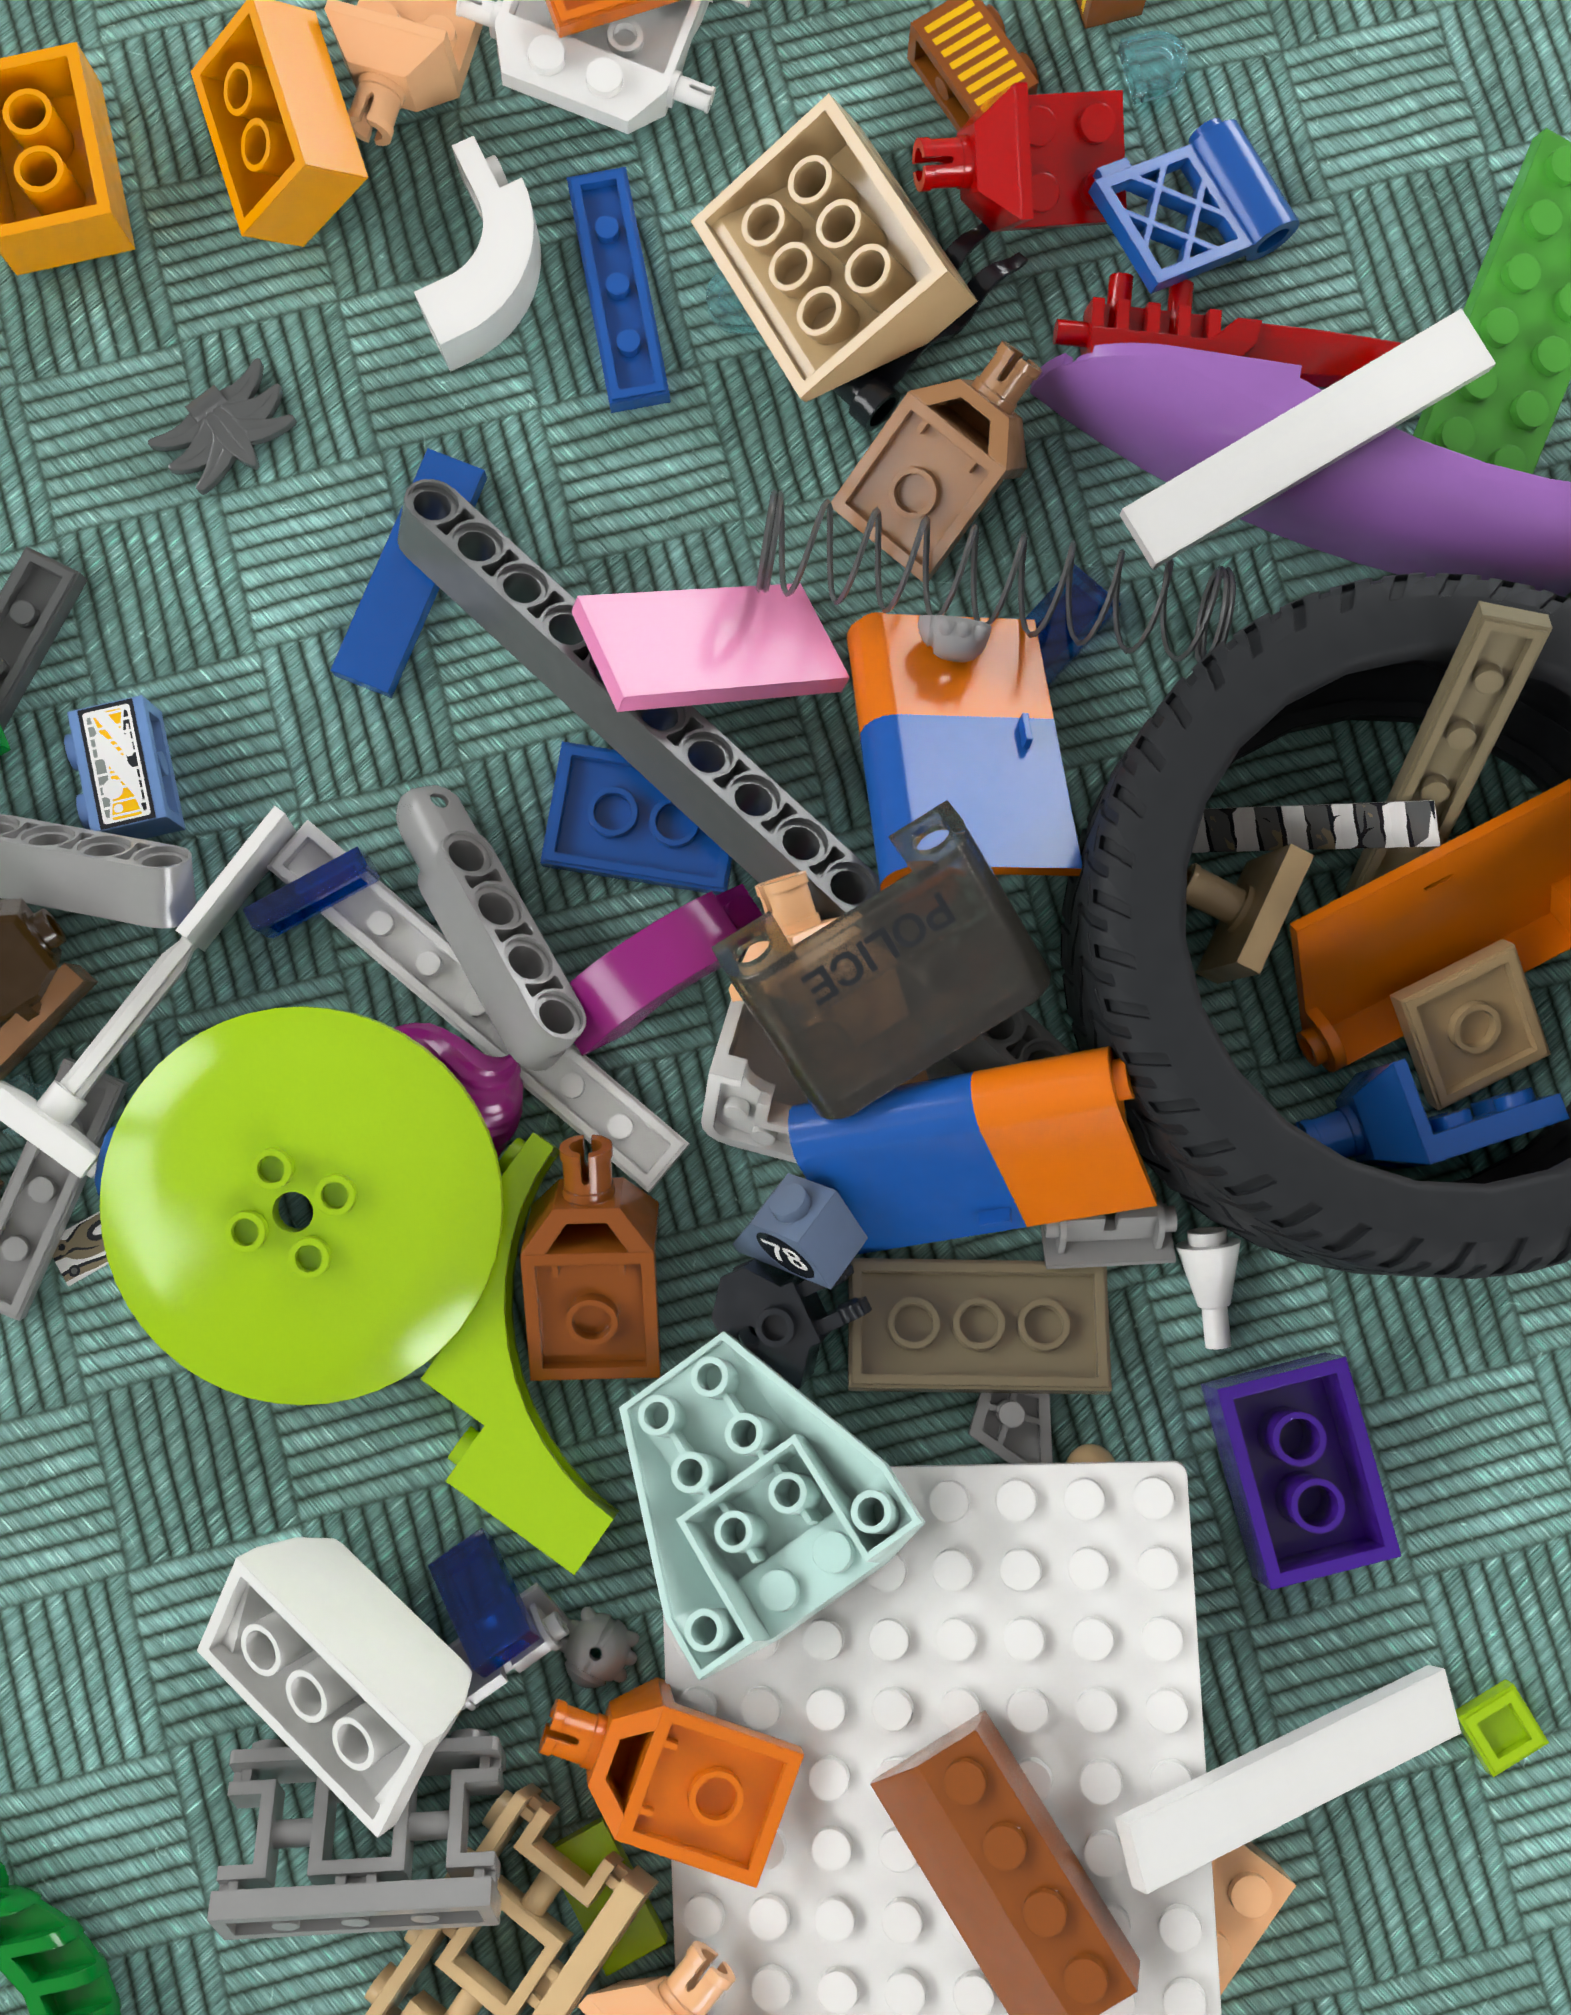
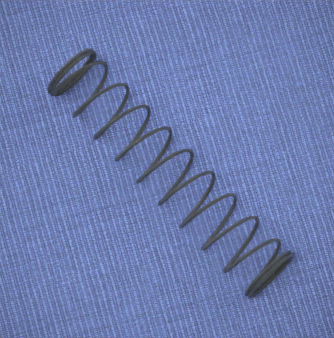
M775 489L771 491L756 583L758 593L761 590L764 593L769 591L778 534L781 589L786 597L795 592L804 574L820 524L827 509V580L829 596L834 605L842 603L852 587L875 522V586L877 602L882 612H890L898 603L908 581L924 534L923 595L926 613L933 615L929 594L930 519L927 515L921 520L897 591L888 607H885L881 584L882 516L878 506L873 509L869 517L849 578L843 592L837 599L833 578L832 503L827 498L821 504L793 584L788 590L785 575L784 493L782 490L779 492ZM974 524L970 530L954 582L942 609L937 615H944L948 610L962 579L972 548L971 605L974 620L980 621L977 605V555L979 527L977 524ZM1024 532L1021 534L1000 600L992 616L986 622L991 626L1000 614L1019 566V616L1022 628L1029 638L1036 637L1047 626L1066 583L1067 626L1070 637L1077 646L1085 645L1097 633L1113 599L1114 632L1117 643L1125 654L1134 653L1146 641L1160 613L1161 637L1165 652L1173 662L1182 661L1195 650V658L1199 663L1207 655L1208 625L1222 579L1224 585L1222 607L1215 637L1209 652L1223 641L1226 644L1235 606V575L1230 567L1224 568V566L1220 565L1216 567L1208 580L1202 596L1195 628V638L1182 655L1175 656L1169 647L1166 628L1167 593L1174 560L1172 558L1167 561L1161 592L1147 628L1139 641L1133 647L1127 648L1123 644L1119 622L1120 581L1125 558V551L1121 549L1118 553L1112 582L1098 619L1090 633L1084 639L1079 640L1075 634L1072 618V579L1076 542L1073 540L1070 542L1062 575L1048 612L1040 626L1035 631L1030 632L1025 617L1024 604L1025 561L1028 535Z

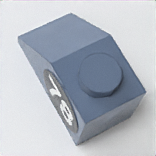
M788 1173L734 1241L733 1246L742 1254L831 1290L868 1237L837 1190Z

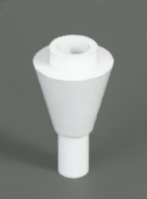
M1224 1227L1191 1229L1187 1231L1188 1240L1177 1243L1175 1247L1197 1306L1202 1310L1205 1348L1213 1350L1226 1349L1231 1347L1228 1306L1231 1304L1241 1240L1227 1237V1230Z

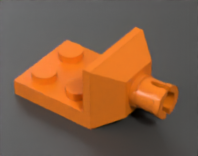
M658 1677L609 1701L605 1714H594L568 1705V1702L557 1698L549 1713V1717L552 1718L551 1724L547 1722L545 1724L538 1753L546 1756L553 1755L579 1764L581 1768L586 1769L588 1788L616 1841L757 1888L804 1757L801 1746L674 1702L670 1685L665 1683L664 1679Z

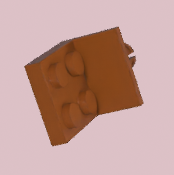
M577 1135L564 1140L559 1146L560 1160L563 1166V1179L557 1180L531 1205L520 1254L530 1381L661 1377L662 1361L656 1266L659 1202L626 1178H612V1142L601 1135H592L591 1137L592 1152L588 1153V1163L585 1160L584 1135Z

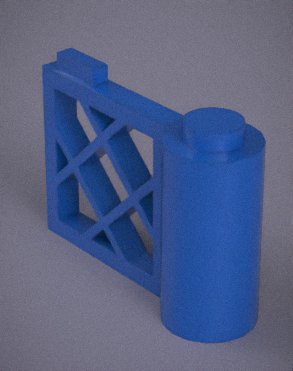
M1213 118L1202 124L1192 133L1189 138V145L1132 166L1127 157L1101 166L1093 174L1095 181L1088 191L1150 294L1241 257H1245L1247 261L1260 259L1285 243L1300 225L1289 203L1239 123L1234 119L1222 122L1220 118ZM1181 169L1193 189L1192 197L1163 186L1165 175ZM1125 190L1147 199L1145 215L1142 216L1125 209L1116 193ZM1158 204L1187 216L1184 232L1155 221ZM1198 221L1217 228L1226 243L1216 246L1194 237ZM1150 239L1179 250L1177 262L1161 269L1148 247Z

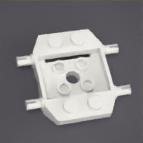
M457 0L456 16L464 17L489 27L490 38L496 40L503 86L626 134H630L666 116L668 108H672L675 100L708 114L715 96L716 87H711L683 76L682 73L691 41L702 23L709 2L713 3V0H681L562 38L558 37L545 0H498L497 2L492 0ZM732 0L745 5L747 8L751 4V0Z

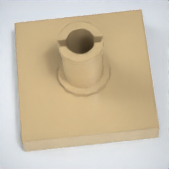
M1293 844L1286 845L1247 861L1236 885L1201 868L1197 863L1191 864L1187 869L1186 904L1219 920L1195 973L1216 984L1260 974L1314 855Z

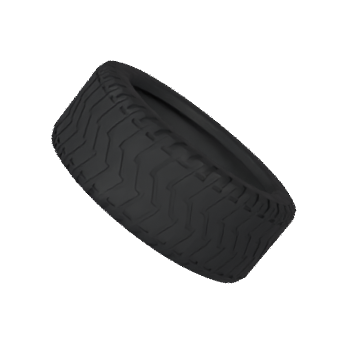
M1425 572L1383 576L1382 580L1372 581V578L1361 579L1332 587L1329 592L1321 595L1319 591L1311 593L1280 607V611L1273 615H1270V613L1264 614L1233 635L1234 638L1227 644L1224 641L1218 644L1192 668L1193 673L1187 678L1182 677L1157 707V711L1152 718L1145 722L1110 774L1108 784L1104 785L1086 818L1088 822L1087 828L1082 830L1078 841L1082 870L1079 876H1068L1062 906V916L1065 922L1061 925L1060 962L1061 966L1065 969V973L1062 975L1067 1013L1073 1019L1071 1026L1078 1050L1080 1052L1110 1046L1114 1059L1121 1058L1122 1062L1126 1065L1128 1075H1130L1131 1086L1135 1095L1134 1099L1124 1100L1127 1123L1138 1151L1143 1157V1161L1171 1190L1178 1192L1180 1197L1208 1219L1220 1223L1224 1228L1254 1245L1268 1248L1270 1251L1305 1264L1319 1265L1320 1267L1355 1274L1478 1279L1530 1273L1571 1260V1101L1566 1107L1570 1119L1546 1126L1523 1149L1469 1178L1451 1182L1416 1181L1348 1160L1287 1122L1236 1068L1202 1006L1186 942L1187 867L1206 802L1228 767L1236 760L1288 733L1342 721L1409 722L1421 726L1478 601L1548 614L1553 628L1491 754L1523 772L1542 792L1571 779L1570 598L1559 596L1544 589L1537 591L1531 585L1495 578L1481 580L1480 575L1437 573L1435 576L1427 577Z

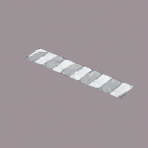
M1435 800L1204 809L1192 853L1274 851L1289 844H1293L1303 850L1432 847L1441 845Z

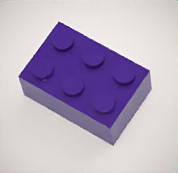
M1324 1352L1201 1384L1253 1578L1270 1590L1402 1557L1346 1356Z

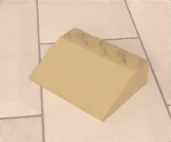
M829 93L691 220L697 233L799 398L804 402H808L928 344L978 302L863 129Z

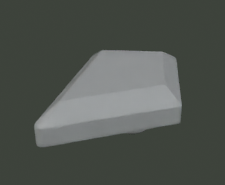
M979 1393L968 1434L1009 1464L1053 1463L1050 1394Z

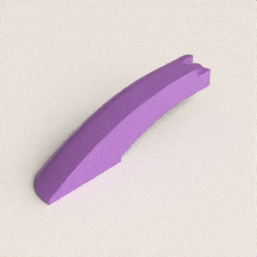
M1151 343L1094 345L1092 353L1083 354L1074 362L1073 358L1066 353L1061 354L1040 367L1042 373L1037 380L1031 383L1030 393L1064 419L1110 450L1165 482L1172 480L1322 391L1300 378L1302 365ZM1395 427L1240 518L1259 528L1310 548L1398 575L1425 572L1427 577L1435 576L1437 573L1480 575L1481 580L1495 578L1531 585L1537 591L1544 589L1562 597L1571 592V482L1549 479L1486 463L1423 441Z

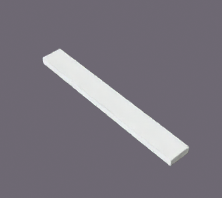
M307 820L272 859L267 868L482 1052L494 1057H504L510 1054L445 936ZM573 1044L547 1070L534 1071L519 1064L523 1086L576 1132L584 1135V1138L590 1144L592 1135H601L610 1139L613 1147L611 1161L648 1193L651 1192L690 1146V1143L586 1055L582 1056L578 1048Z

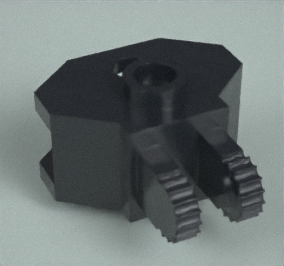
M753 1258L733 1268L732 1272L720 1278L711 1319L718 1334L725 1331L740 1343L742 1341L746 1348L795 1388L800 1389L814 1373L820 1343L832 1330L859 1319L872 1311L867 1297L864 1296L861 1298H851L839 1304L837 1308L826 1312L817 1291L825 1287ZM851 1263L834 1286L843 1283L848 1279V1276L854 1273Z

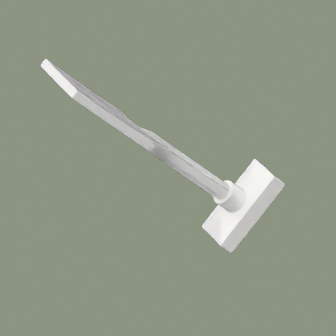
M276 806L271 809L175 930L182 935L181 939L161 954L60 1082L54 1080L37 1101L24 1091L0 1080V1121L77 1177L83 1178L87 1175L90 1178H95L97 1159L100 1153V1148L71 1126L72 1122L87 1105L84 1098L185 972L194 951L200 948L205 952L269 871L267 866L296 833L295 828L283 811Z

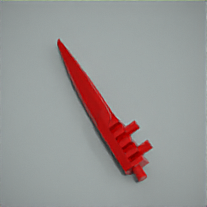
M1121 272L1113 273L1109 276L1107 304H1105V298L1093 297L1084 311L1083 321L1057 319L1053 332V344L1080 347L1081 355L1092 353L1094 345L1151 343L1302 365L1300 378L1316 387H1329L1402 344L1401 342L1352 334L1262 323V320L1239 317L1221 331L1222 310L1209 309L1205 315L1192 314L1194 289L1192 281L1184 280L1169 287L1167 311L1161 310V303L1148 302L1145 308L1131 307L1134 277L1129 273Z

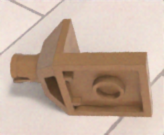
M1005 341L999 344L993 358L980 376L977 375L974 380L957 379L908 391L831 501L833 510L863 534L873 509L878 506L882 516L881 549L904 568H906L921 520L927 515L930 519L929 581L1003 480L1020 478L1027 469L1023 420L1014 410L1020 398L1031 383L1037 380L1042 370L1031 359L1025 361L1022 358L1024 354ZM874 522V525H873V528H872V531H871V534H870V537H869V539H870L871 541H873L874 543H875V522ZM924 534L911 573L922 582Z

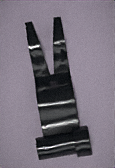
M983 222L970 231L963 233L945 250L946 255L957 271H959L974 248L991 234V230ZM1018 252L1009 258L994 262L983 268L967 283V286L978 302L932 341L833 389L850 406L849 414L866 431L876 429L896 408L901 394L894 386L906 375L917 359L936 342L951 339L961 332L970 322L988 293L1006 276L1022 268L1028 262V259Z

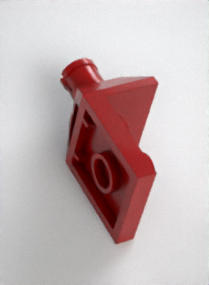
M1015 82L985 101L958 131L956 137L916 138L913 146L912 164L940 163L941 165L923 166V171L913 172L915 187L918 192L941 188L960 189V200L991 232L1106 225L1107 222L1088 191L1095 181L1093 174L1097 168L1125 158L1123 90L1028 95L1027 82ZM1126 191L1116 193L1123 207L1127 209Z

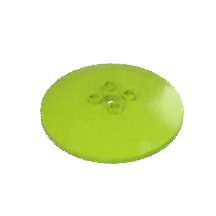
M297 1006L247 1013L223 1021L197 1034L176 1048L154 1068L140 1084L126 1105L114 1129L101 1177L99 1207L102 1238L115 1283L128 1308L141 1327L163 1351L193 1374L226 1391L250 1399L275 1404L316 1405L354 1399L389 1386L424 1365L450 1341L477 1305L489 1281L497 1258L502 1234L504 1201L498 1157L489 1129L471 1096L444 1063L406 1034L380 1021L357 1013L333 1008ZM285 1193H301L311 1202L313 1217L307 1227L293 1228L281 1219L279 1202Z

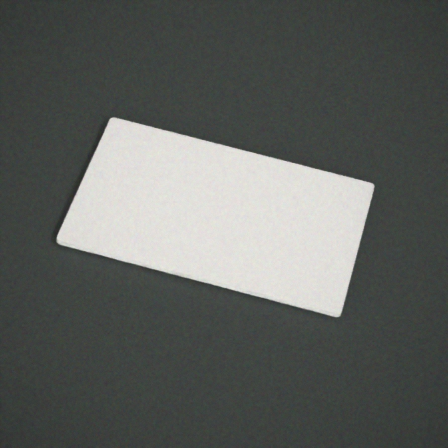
M1178 1461L890 1466L925 1521L924 1525L886 1565L781 1639L704 1680H698L663 1615L665 1683L670 1685L675 1703L801 1746L804 1753L757 1888L671 1859L675 1968L686 1956V1951L694 1941H700L719 1954L704 1974L710 1967L713 1966L717 1969L725 1961L732 1969L736 1978L731 1987L724 1991L707 2012V2015H1009L870 1785L875 1778L984 1710L989 1715L1140 1959L1138 1991L1100 2015H1222L1212 1861L1149 1894L1142 1893L1132 1888L1115 1822V1817L1206 1773L1187 1470L1182 1463Z

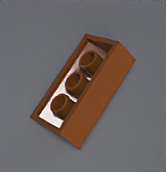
M985 1710L872 1780L870 1783L871 1787L1009 2015H1100L1138 1991L1140 1959Z

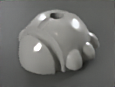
M920 615L918 619L919 634L926 646L933 647V654L947 661L968 662L974 660L985 649L991 632L989 624L968 618L946 615Z
M584 1607L580 1615L581 1620L571 1619L567 1624L569 1636L561 1639L562 1648L559 1650L564 1653V1657L567 1659L565 1667L568 1675L573 1682L584 1688L602 1687L606 1685V1681L624 1682L627 1678L625 1666H632L637 1661V1655L631 1650V1647H634L639 1642V1635L634 1631H629L619 1619H612L610 1614L596 1613L591 1607ZM597 1647L601 1649L602 1656L599 1658L593 1657L591 1655L592 1648Z

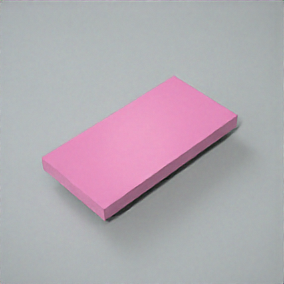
M799 583L795 592L788 597L784 595L780 584L770 585L769 591L766 593L763 590L758 593L756 586L583 595L577 596L571 611L617 712L836 693L843 691L850 678L801 583ZM787 584L788 590L790 589L792 584Z

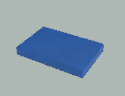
M562 741L540 861L543 867L703 893L712 891L715 895L728 890L733 858L616 750Z

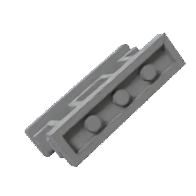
M467 1728L456 1730L451 1733L450 1738H444L434 1750L421 1776L451 1775L449 1810L416 1812L417 1784L397 1824L393 1826L391 1857L332 1860L337 1803L343 1802L283 1740H259L252 1744V1749H235L231 1751L229 1766L234 1772V1778L232 1782H229L227 1796L237 1809L259 1808L253 1864L218 1866L216 1881L220 1884L219 1891H211L207 1921L224 1940L500 1925L501 1895L497 1886L498 1878H500L501 1863L495 1851L467 1852L470 1796L499 1795L504 1792L503 1772L506 1771V1754L498 1736H490V1733L485 1730ZM316 1782L313 1818L282 1819L285 1791L280 1784ZM447 1840L446 1870L451 1878L411 1880L414 1841ZM310 1847L307 1877L313 1885L275 1887L279 1849Z

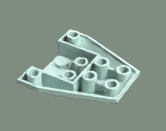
M723 1331L619 1407L664 1619L698 1680H704L784 1637L886 1565L925 1523L886 1461L728 1332Z

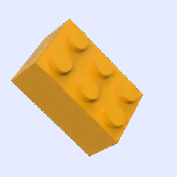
M246 0L191 70V75L241 236L304 247L368 179V175L316 12L276 0Z
M73 42L0 58V255L18 276L136 250L103 87L78 43Z

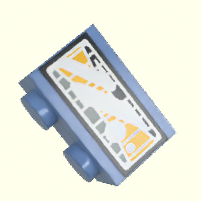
M143 695L67 712L71 733L65 735L64 745L72 768L75 771H79L83 793L77 795L76 806L80 821L85 829L138 839H147L186 830L163 716L156 706Z

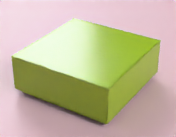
M1504 1679L1456 1709L1460 1730L1484 1770L1492 1777L1497 1776L1549 1743L1515 1685L1507 1679Z

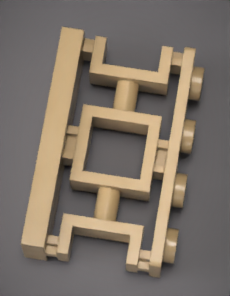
M534 1783L521 1788L515 1794L507 1789L495 1801L482 1822L489 1829V1832L476 1851L468 1847L467 1852L495 1851L497 1857H499L523 1820L525 1819L529 1822L513 1848L541 1871L526 1893H523L503 1875H500V1878H498L497 1888L501 1895V1911L545 1946L516 1991L512 1992L465 1952L482 1926L408 1930L404 1940L411 1945L410 1949L398 1967L390 1962L371 1984L364 1998L372 2005L365 2015H477L483 2006L494 2015H521L527 2004L535 2009L532 2015H571L659 1881L639 1865L631 1870L622 1863L624 1858L615 1851H612L602 1860L591 1877L542 1837L561 1808L553 1801L546 1802L541 1798L542 1790ZM448 1872L444 1878H451ZM607 1885L614 1892L564 1965L558 1958L574 1934L546 1912L561 1888L565 1889L588 1908L598 1899ZM447 1935L451 1940L434 1965L462 1987L448 2010L423 1989L408 2002L402 2011L398 2007Z

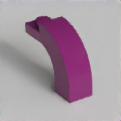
M743 884L716 896L711 891L670 912L616 946L569 983L586 1015V1027L574 1042L582 1056L628 1034L667 1000L708 974L744 957L747 946H750L752 942L769 936L768 922Z

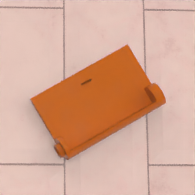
M1571 779L1290 923L1302 1031L1298 1032L1296 1037L1302 1053L1312 1066L1317 1067L1322 1064L1328 1071L1335 1072L1404 1036L1390 995L1501 939L1515 944L1524 973L1571 949Z

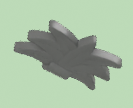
M256 358L246 372L232 385L218 390L213 385L186 405L185 408L189 414L178 426L148 440V445L156 451H177L188 448L182 455L170 463L168 468L175 475L191 474L204 470L196 485V489L201 495L207 494L225 477L236 459L242 464L257 470L260 466L253 446L271 441L296 426L297 421L291 414L272 418L279 407L283 395V389L278 383L254 397L261 384L264 365L259 358Z

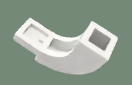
M474 136L452 145V149L463 183L483 221L479 245L472 257L459 270L414 291L425 322L450 372L487 354L512 333L524 317L533 300L541 269L540 238L529 194L523 179L519 178L508 184L497 157L492 155L485 158Z

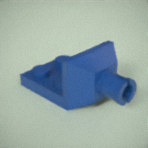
M1405 1058L1356 1073L1335 1100L1337 1106L1335 1111L1311 1120L1304 1119L1295 1123V1127L1345 1158L1353 1157L1358 1163L1393 1170L1431 1165L1570 1118L1560 1093L1536 1098L1532 1087L1512 1093L1498 1094L1471 1103L1473 1116L1470 1108H1465L1427 1118Z

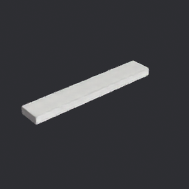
M1461 308L1122 508L1120 517L1149 565L1154 570L1488 373L1496 362Z
M1427 1665L1115 1817L1132 1888L1149 1894L1461 1734L1445 1669Z

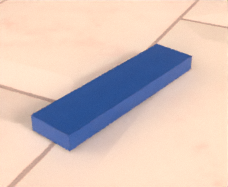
M626 167L567 177L611 413L670 403V393Z
M427 448L413 483L422 479H434L445 482L475 507L486 483L487 476L485 470ZM402 508L330 669L338 678L389 698L393 697L440 589L399 548L397 538Z

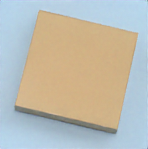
M1501 939L1390 995L1426 1100L1429 1105L1437 1110H1441L1551 1055L1515 944L1507 940Z

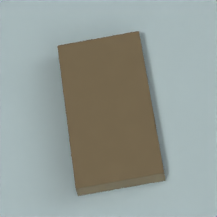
M853 1258L851 1261L854 1273L848 1276V1300L854 1297L861 1298L866 1296L872 1311L848 1323V1391L1109 1395L1112 1391L1107 1266L1046 1269L1045 1261Z

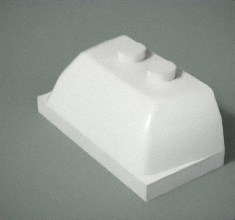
M295 1537L256 1547L237 1557L197 1649V1652L377 1838L397 1824L434 1750L448 1734L465 1705L473 1673L470 1667L430 1627L408 1608L348 1548L334 1538Z

